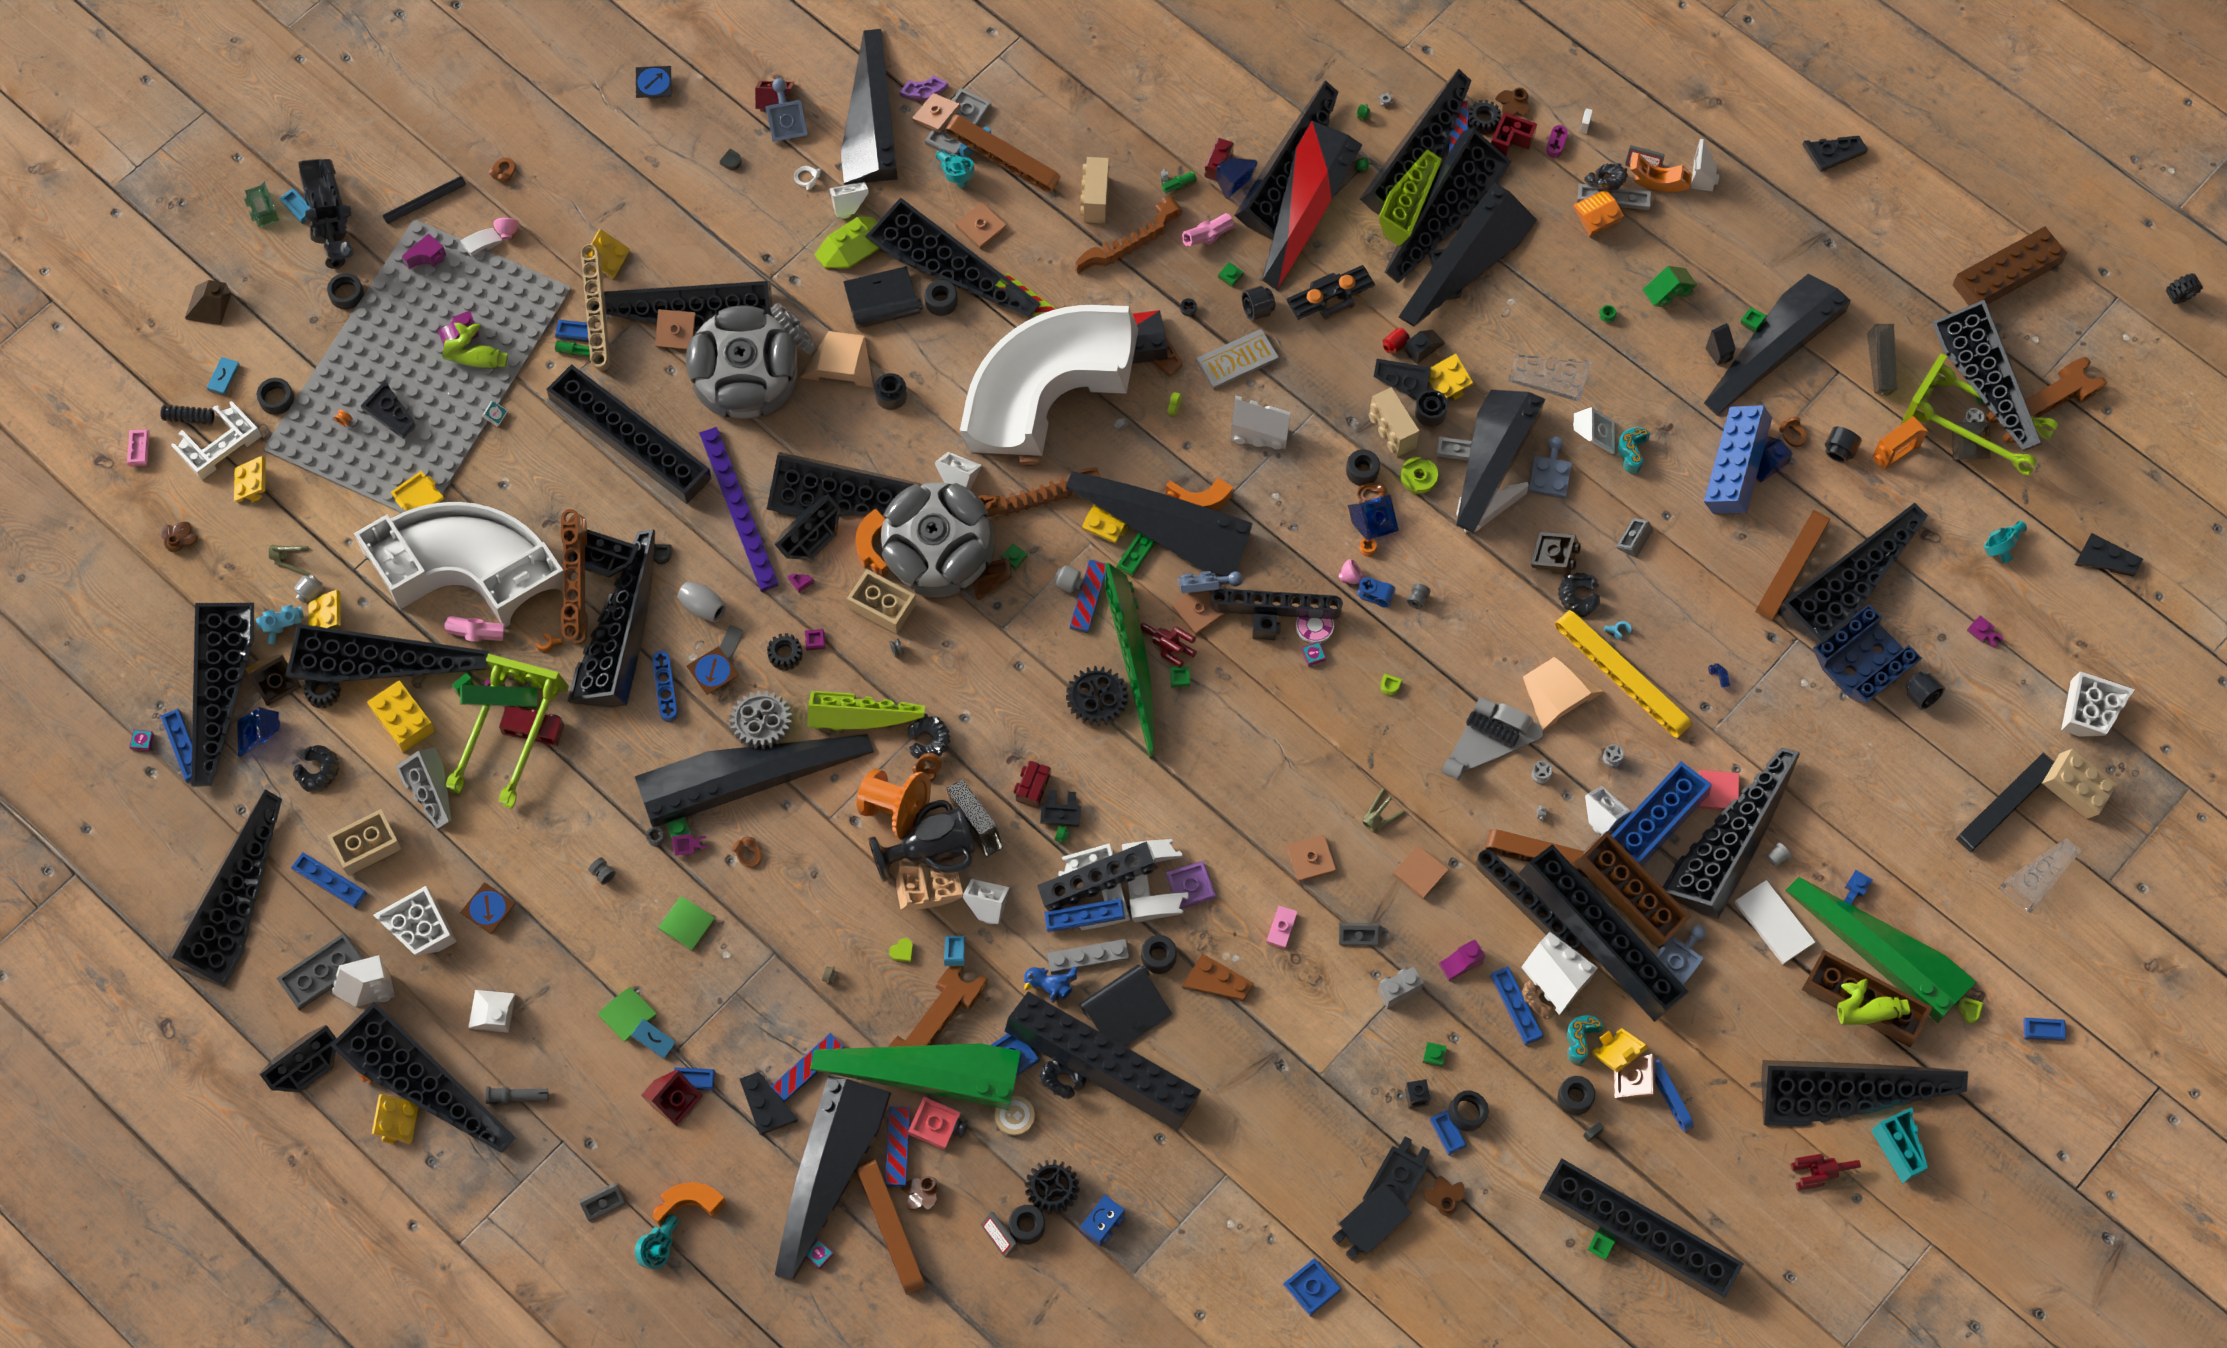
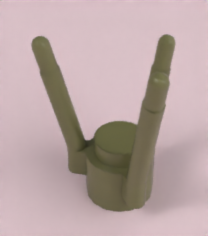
M270 546L269 559L274 560L275 565H282L301 574L310 575L309 572L282 561L287 559L288 551L308 550V546Z
M1385 788L1381 789L1369 811L1363 817L1362 823L1372 832L1375 830L1380 831L1384 826L1405 813L1402 810L1381 823L1383 818L1380 816V813L1392 800V797H1388L1376 812L1374 809L1385 792Z

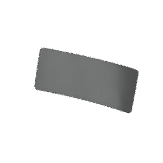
M729 625L720 645L728 660L731 658L743 633L742 629Z

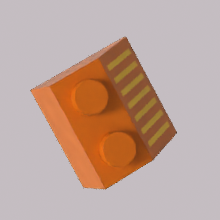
M1605 189L1573 205L1589 237L1621 222L1624 217L1616 200Z

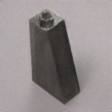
M1875 324L1867 332L1874 393H1880L1881 396H1889L1897 390L1894 324Z
M962 779L946 788L949 800L954 808L961 807L970 833L984 855L988 857L1001 850L1003 845L997 825L965 781Z

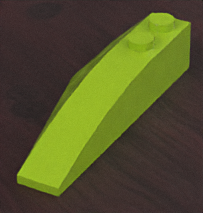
M1429 150L1424 152L1389 192L1378 218L1384 237L1398 246L1411 235L1442 160Z
M811 691L808 704L807 727H812L813 729L831 728L835 731L885 727L924 717L925 706L900 702L896 705L888 699L878 702L874 701L873 697L870 696L860 699L856 698V694Z

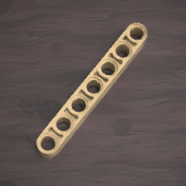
M588 244L581 250L590 360L597 370L605 371L610 367V351L601 255L596 247ZM595 252L592 258H587L588 253ZM596 269V273L589 276V272ZM593 287H598L597 292L590 293ZM594 305H600L598 310L592 311ZM601 322V326L599 328H593L595 323ZM598 340H603L602 345L598 347L595 346V343ZM599 358H604L602 364H597Z

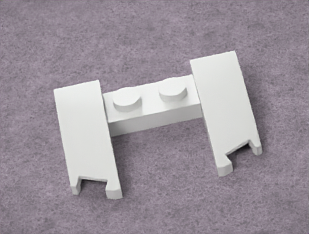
M232 401L230 402L231 408L220 411L218 405L213 407V410L230 430L206 448L201 450L183 430L179 432V436L183 438L179 446L173 443L171 445L201 480L217 470L215 465L241 445L245 444L248 447L262 437L258 428Z
M1172 839L1147 841L1156 862L1183 857L1181 851L1176 852L1171 846L1174 843ZM1146 841L1122 844V850H1126L1128 848H1131ZM1133 861L1131 867L1137 866L1139 861ZM1143 874L1135 877V880L1128 882L1131 915L1134 923L1183 914L1184 911L1179 909L1182 899L1188 900V892L1151 896L1148 875Z
M1110 843L1062 857V860L1067 863L1065 871H1059L1058 875H1064L1113 855ZM1117 868L1114 869L1113 874L1118 873ZM1098 875V879H1099V881H1100L1101 878H1102V875ZM1121 883L1117 884V887L1113 889L1102 890L1104 901L1122 898L1125 919L1079 927L1081 930L1099 928L1131 920Z

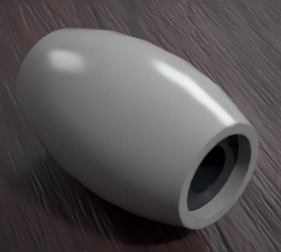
M687 581L682 585L677 595L678 600L689 612L707 621H719L726 611L727 606L716 592L700 583Z

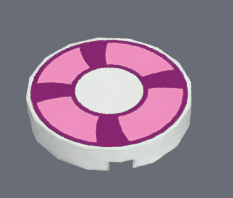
M1298 617L1296 621L1297 634L1303 641L1305 640L1310 644L1326 642L1334 630L1333 619Z

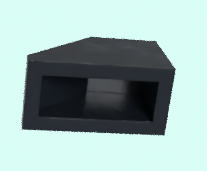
M1727 323L1711 330L1705 348L1717 366L1730 362L1736 350L1730 327Z
M1424 330L1407 340L1405 352L1418 364L1444 345L1445 342L1433 330Z

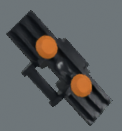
M1361 265L1341 275L1340 273L1336 275L1333 272L1310 283L1309 289L1287 298L1286 301L1298 320L1318 311L1326 320L1334 313L1348 307H1354L1355 304L1352 296L1374 287L1375 283L1364 265ZM1337 296L1339 300H1345L1326 309L1327 301Z

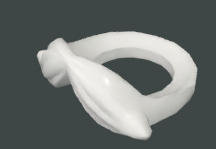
M802 166L795 171L794 180L799 186L810 190L815 185L816 179L819 178L821 169L816 170L810 166ZM803 171H808L814 178L810 182L804 183L799 181L798 175Z

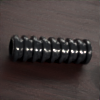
M164 404L160 411L162 421L173 420L177 422L179 420V422H196L197 424L202 422V424L208 423L212 425L215 419V413L212 408L202 409L198 407L196 409V407L190 408L186 406L185 408L178 405L173 407V405L167 406Z
M1475 710L1470 713L1466 721L1467 726L1471 725L1473 729L1477 728V731H1483V734L1487 733L1489 737L1493 736L1495 740L1499 739L1500 743L1503 741L1504 745L1509 744L1510 748L1515 746L1520 736L1519 732L1514 733L1513 729L1509 730V727H1503V724L1499 725L1497 721L1493 722V719H1487V716L1483 717L1481 713L1477 714Z

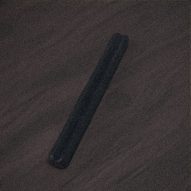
M459 176L383 214V219L389 224L465 186V180L462 176Z

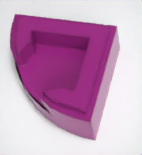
M795 573L787 576L798 593L814 583V579L809 575Z

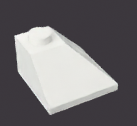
M1700 139L1694 158L1691 189L1713 191L1714 185H1718L1719 174H1716L1717 165L1704 139Z
M865 182L830 188L837 217L844 219L851 217V214H855L869 193Z
M1593 407L1574 413V430L1608 453L1615 454L1614 420Z
M947 452L935 462V466L944 483H958L969 490L982 466L950 452Z
M1603 786L1596 788L1585 796L1589 824L1593 826L1594 831L1602 835L1606 831L1610 833L1631 812L1629 808Z
M971 879L963 894V899L978 920L984 921L987 924H998L1003 914L1009 887Z
M475 990L469 1029L509 1033L515 994Z

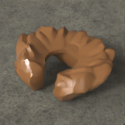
M1529 980L1524 984L1522 990L1524 1002L1529 1004L1533 1008L1534 1013L1541 1015L1542 1018H1552L1554 1013H1557L1555 1010L1556 1006L1554 1005L1552 1009V1007L1542 1003L1539 995L1545 994L1540 986H1536L1532 980Z

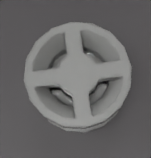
M1977 408L1969 409L1962 422L1965 429L1968 431L1978 430L1984 421V413Z
M1616 744L1607 746L1603 755V762L1606 766L1615 768L1621 764L1624 756L1622 747Z
M1547 761L1535 763L1531 774L1533 781L1537 784L1547 783L1552 774V766Z

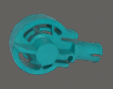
M943 149L937 151L936 159L942 162L941 168L944 170L945 178L949 182L957 183L959 188L965 187L964 182L967 186V180L971 179L975 174L973 161L970 158L958 155L954 157L953 154H948Z
M2017 521L2012 527L2000 528L1991 532L1988 541L1983 545L1987 555H1999L2002 563L2013 560L2014 557L2010 549L2017 544L2018 539L2021 537L2020 534L2027 530L2025 522Z
M669 1214L661 1228L654 1227L649 1234L639 1238L635 1246V1257L638 1265L646 1269H658L666 1264L670 1255V1246L673 1243L671 1234L680 1223L676 1216Z

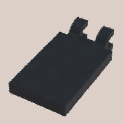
M1405 1136L1399 1148L1392 1146L1363 1196V1200L1381 1184L1385 1183L1406 1206L1428 1168V1165L1424 1164L1430 1150L1423 1146L1417 1157L1410 1154L1407 1150L1412 1140Z
M1383 1183L1338 1223L1342 1229L1332 1236V1240L1337 1245L1346 1237L1351 1241L1354 1246L1346 1252V1255L1352 1261L1361 1251L1365 1255L1372 1251L1404 1222L1412 1212Z

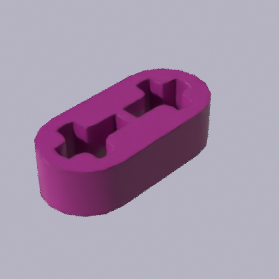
M1562 125L1553 127L1550 134L1546 153L1552 158H1557L1562 154L1568 131ZM1558 132L1562 133L1560 139L1556 138ZM1554 144L1557 145L1556 151L1552 150Z

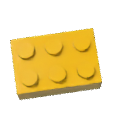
M400 680L367 701L372 713L402 753L435 732L431 721Z

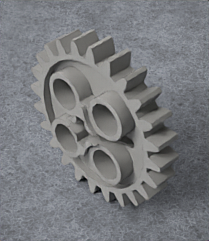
M776 303L771 308V312L775 316L774 318L784 326L788 334L794 337L796 345L800 346L806 353L811 354L817 349L811 334L803 324H800L801 321L792 312L788 311L782 304Z
M759 690L755 696L750 692L749 698L743 695V702L737 700V706L732 707L733 712L730 713L731 719L729 720L731 731L736 739L739 738L741 744L746 741L747 747L751 744H754V749L758 745H761L762 749H764L765 744L772 747L773 741L779 744V737L785 739V733H790L789 727L792 726L791 720L793 719L791 708L787 707V701L782 702V696L776 698L775 692L770 696L767 690L764 692V695H761Z

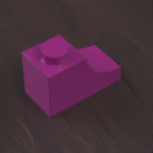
M428 233L403 254L402 259L404 265L410 270L421 264H429L434 267L437 263L442 262L447 255L444 246Z
M470 311L453 316V320L447 326L438 330L443 346L446 339H457L460 337L454 325L455 323L464 324L466 327L475 324ZM478 331L471 339L479 337Z
M1476 939L1459 947L1452 955L1439 962V966L1448 981L1483 964L1485 954Z

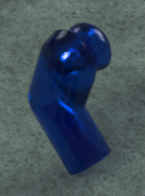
M1719 663L1709 665V674H1716L1719 677L1721 688L1729 687L1728 671Z

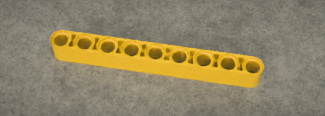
M1568 610L1555 622L1556 629L1673 737L1678 738L1692 725L1691 720L1685 713L1573 611Z

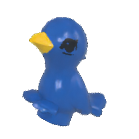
M1032 967L1025 972L1024 990L1042 988L1050 994L1051 1003H1054L1058 998L1064 1000L1070 995L1073 990L1070 987V983L1077 979L1078 969L1073 967L1065 975L1051 976L1046 975L1049 970H1045V968Z

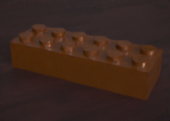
M2044 226L1958 273L1953 286L1969 306L1985 300L1988 305L2061 265L2067 252Z
M1607 831L1600 835L1574 861L1582 872L1657 948L1665 944L1691 917Z
M1823 950L1802 991L1837 1009L1840 1002L1852 996L1841 985L1845 983L1857 984L1859 981L1867 979V989L1859 1008L1879 997H1891L1893 999L1898 997L1899 1000L1908 1001L1910 1014L1902 1015L1901 1018L1896 1017L1866 1025L1911 1048L1932 1007Z

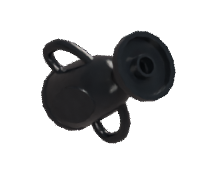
M937 800L925 805L916 815L913 828L904 835L900 844L883 847L876 837L868 838L882 882L889 880L890 865L903 859H908L918 864H928L940 872L956 873L965 870L971 865L972 856L970 853L975 852L973 839L961 807L953 809L952 805L945 800ZM943 807L947 810L945 813L931 816L922 821L923 817L934 809ZM962 855L965 856L963 862L952 866L936 863Z

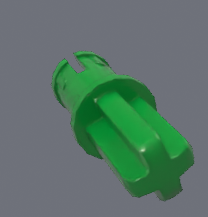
M1190 171L1182 176H1175V179L1163 183L1161 187L1163 192L1167 194L1176 189H1183L1184 186L1196 182L1197 178L1195 173Z
M556 341L555 352L571 354V356L581 355L590 357L589 346L578 345L576 342Z

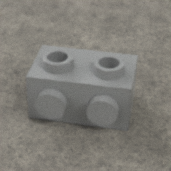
M1414 967L1410 969L1403 968L1396 976L1392 978L1386 977L1381 980L1377 993L1388 1009L1421 992L1424 983Z

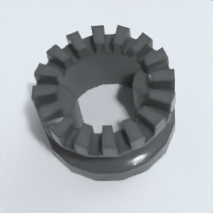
M899 638L895 642L889 641L894 657H897L898 654L904 655Z
M655 826L647 830L646 839L650 845L659 846L663 843L664 834L659 827ZM653 833H658V840H652L651 835Z

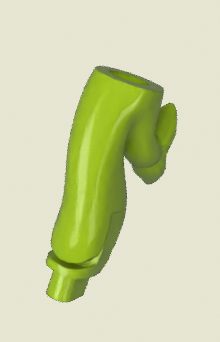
M461 323L454 324L460 337L445 340L442 354L443 359L472 367L506 368L508 353L500 352L499 349L496 350L494 347L487 345L463 349L476 334L481 324H473L469 327Z
M1867 979L1861 980L1857 984L1845 983L1841 985L1845 991L1852 995L1851 998L1838 1004V1019L1842 1025H1865L1896 1017L1901 1018L1902 1015L1910 1014L1908 1001L1899 1000L1898 997H1894V999L1891 997H1879L1859 1008L1867 989Z

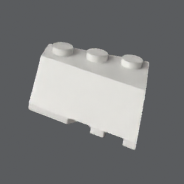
M1235 396L1230 441L1237 444H1253L1256 447L1267 446L1273 449H1286L1290 412L1272 406L1264 408L1259 406L1256 401L1251 400L1248 403L1241 401L1242 397Z
M427 886L373 915L415 956L440 952L457 942L433 892Z
M1549 932L1521 968L1536 986H1540L1545 993L1544 997L1548 1001H1552L1556 1006V1012L1560 1015L1590 982L1598 967Z
M379 955L339 965L336 974L337 980L334 981V987L332 988L333 995L355 1007L377 1001L386 1002L390 998L395 997L391 975Z

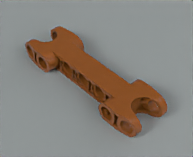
M2083 357L2063 367L2058 372L2060 380L2025 399L2030 415L2039 418L2075 396L2080 402L2088 400L2097 394L2107 384V381L2104 377L2088 378L2084 374V369L2090 365L2091 361L2087 357ZM1992 412L1986 417L1989 423L1999 421ZM2008 432L2002 437L2005 443L2015 441Z
M567 509L561 516L564 606L561 611L562 635L566 639L571 640L575 644H582L586 641L588 634V616L585 612L587 522L585 517L578 514L575 510ZM569 513H574V514L569 518V521L567 522V521H566V516H567V514H569ZM578 554V559L575 562H571V556ZM577 572L578 578L575 581H571V575ZM577 591L578 597L575 600H571V594ZM582 631L583 637L582 639L577 641L576 639L579 637L580 632Z
M950 966L936 984V989L941 991V994L906 1040L897 1036L888 1047L932 1045L961 1005L967 1010L972 1008L983 992L988 978L981 975L975 981L966 983L959 978L964 966Z

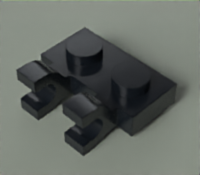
M1049 790L1048 804L1042 803L1040 824L1079 827L1081 806H1075L1076 792L1068 791L1067 805L1056 804L1057 791Z

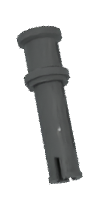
M508 1086L503 1088L486 1087L487 1105L497 1102L508 1104L510 1101H548L549 1096L548 1088L510 1089Z

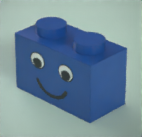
M1104 1195L1080 1226V1232L1099 1246L1103 1242L1107 1243L1113 1235L1111 1231L1114 1227H1119L1125 1220V1209Z

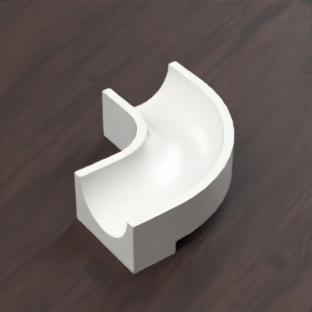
M1110 305L1064 307L1038 315L1024 322L1003 337L984 358L970 384L960 432L969 450L973 453L1042 456L1049 424L1046 416L1050 406L1060 395L1078 387H1089L1090 392L1127 393L1138 335V326L1130 307Z
M466 502L429 504L408 510L391 519L388 515H385L354 533L363 555L371 561L400 610L437 588L447 585H462L477 591L485 599L499 622L504 624L505 628L511 625L510 620L515 610L533 595L549 589H558L564 593L563 569L546 544L541 542L526 525L516 518L488 506Z

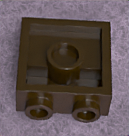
M1540 532L1531 566L1532 568L1549 569L1553 574L1570 575L1571 570L1576 568L1575 556L1581 551V543L1576 535Z

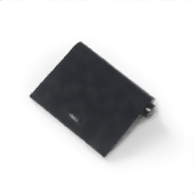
M907 266L843 281L856 329L920 314V310L923 309L921 299H917L914 294Z
M1139 964L1079 1003L1084 1015L1093 1022L1099 1032L1123 1046H1126L1173 1014L1148 977L1150 973L1147 968Z

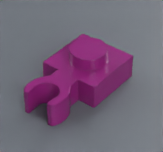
M1981 615L1967 629L1980 642L1986 639L1993 648H1996L1998 645L1993 639H1997L1999 642L2003 639L2000 634L1993 632L1995 626Z
M692 834L672 836L674 856L694 854L695 847L699 849L707 848V845L701 846L699 844L700 839H705L706 836H700L694 840Z

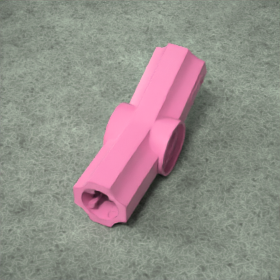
M1225 213L1211 222L1207 220L1200 223L1196 228L1184 231L1182 234L1183 243L1186 246H1194L1204 242L1207 245L1214 243L1221 234L1234 228L1232 217Z
M449 616L445 622L446 633L464 636L469 641H482V639L503 641L504 624L484 622L477 618L463 619Z

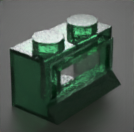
M265 181L260 186L245 190L247 196L243 198L246 206H251L252 211H249L252 222L256 221L258 227L279 221Z

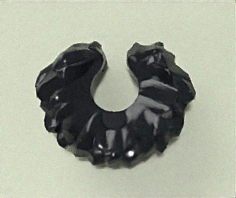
M1607 163L1598 168L1595 173L1590 172L1586 175L1584 181L1588 185H1595L1605 190H1618L1626 182L1628 170L1623 168L1621 163ZM1605 174L1611 175L1609 178H1603Z
M1576 573L1570 574L1561 580L1562 583L1558 588V596L1566 610H1571L1580 617H1586L1599 606L1600 595L1594 592L1592 596L1586 599H1579L1575 595V590L1578 587H1586L1593 590L1599 586L1598 579L1593 575Z
M925 714L924 717L918 718L908 726V737L916 740V737L924 732H928L933 736L932 743L927 746L914 743L909 747L910 753L914 758L919 759L926 753H934L940 757L942 753L947 751L948 744L951 742L950 731L939 717Z
M322 745L309 746L302 750L300 757L306 761L318 760L322 766L318 773L312 774L302 764L295 765L293 771L295 781H298L300 786L307 792L311 790L323 791V788L331 784L335 780V776L338 775L340 768L338 767L339 758L336 757L337 754Z
M1055 1060L1045 1063L1039 1075L1044 1087L1051 1090L1054 1095L1066 1100L1075 1096L1074 1090L1079 1091L1086 1084V1078ZM1060 1074L1069 1075L1075 1084L1074 1088L1060 1083L1057 1077Z

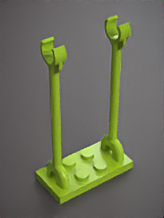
M1940 353L1913 397L1901 424L1913 416L1919 422L1933 421L2010 460L2020 473L2030 475L2033 471L2032 467H2035L2038 461L2032 455L2013 454L1934 414L1933 407L1927 403L1925 398H1930L1934 390L1932 386L1935 387L1936 384L1942 387L1954 385L1980 398L1971 385L1956 378L1955 372L1944 364L1947 356ZM2031 416L2038 434L2043 438L2051 439L2054 434L2053 431L2056 430L2059 424L2050 418H2035ZM2043 426H2048V427H2050L2053 431H2048V430L2045 429ZM2023 462L2030 464L2032 467L2025 466Z
M488 654L486 662L492 668L491 686H502L507 678H511L520 684L526 682L538 689L543 687L542 703L511 781L507 787L503 788L499 796L498 802H502L503 807L512 809L517 798L516 787L549 704L555 700L559 691L567 693L569 685L559 672ZM482 706L459 765L447 779L446 787L451 788L450 792L460 794L463 789L464 771L491 706Z

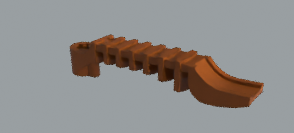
M1165 197L1160 203L1155 205L1159 214L1154 218L1155 225H1152L1151 222L1146 224L1147 231L1140 227L1138 229V236L1135 232H1131L1130 241L1124 236L1121 240V246L1117 239L1114 240L1112 243L1114 250L1105 242L1102 246L1103 250L1093 247L1083 253L1075 262L1076 273L1079 274L1091 266L1106 267L1110 263L1113 264L1117 259H1122L1124 255L1131 254L1135 249H1140L1141 245L1148 244L1152 239L1155 240L1160 234L1164 235L1166 223L1178 218L1182 214V209L1174 197Z
M1097 467L1075 471L1101 477ZM1069 474L1067 481H1064L1061 476L1059 477L1060 483L1058 484L1049 481L1050 486L1044 487L1041 484L1040 489L1034 490L1031 487L1030 492L1026 493L1020 490L1019 495L1015 496L1013 493H1010V497L1006 499L1003 495H980L978 497L985 505L989 513L988 517L997 514L1008 516L1013 512L1018 513L1023 509L1028 510L1030 507H1039L1041 504H1049L1048 502L1051 501L1056 502L1058 499H1066L1068 496H1074L1075 494L1066 489L1070 477Z

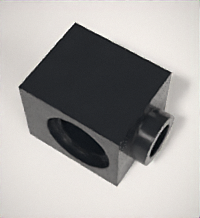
M1254 613L1252 639L1275 641L1276 634H1280V623L1277 622V615ZM1268 625V626H1270L1271 628H1270V629H1264L1262 626Z
M1427 1079L1406 1083L1405 1094L1409 1109L1429 1105L1431 1098Z

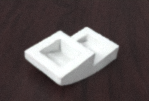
M493 228L478 231L460 240L462 246L471 257L485 248L489 251L503 242Z

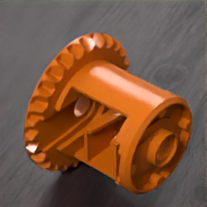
M873 769L866 774L859 787L856 800L857 810L860 815L873 817L878 811L893 815L892 830L895 832L897 839L902 840L904 835L913 828L916 815L925 805L929 804L931 794L930 778L926 773L916 772L907 779L903 787L888 783V776L885 771Z

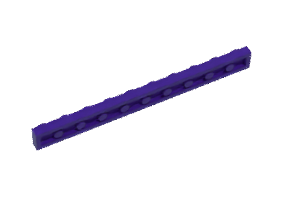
M717 427L699 432L760 591L763 592L779 586Z

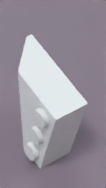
M2079 672L2070 683L2061 731L2079 737L2105 736L2135 689Z

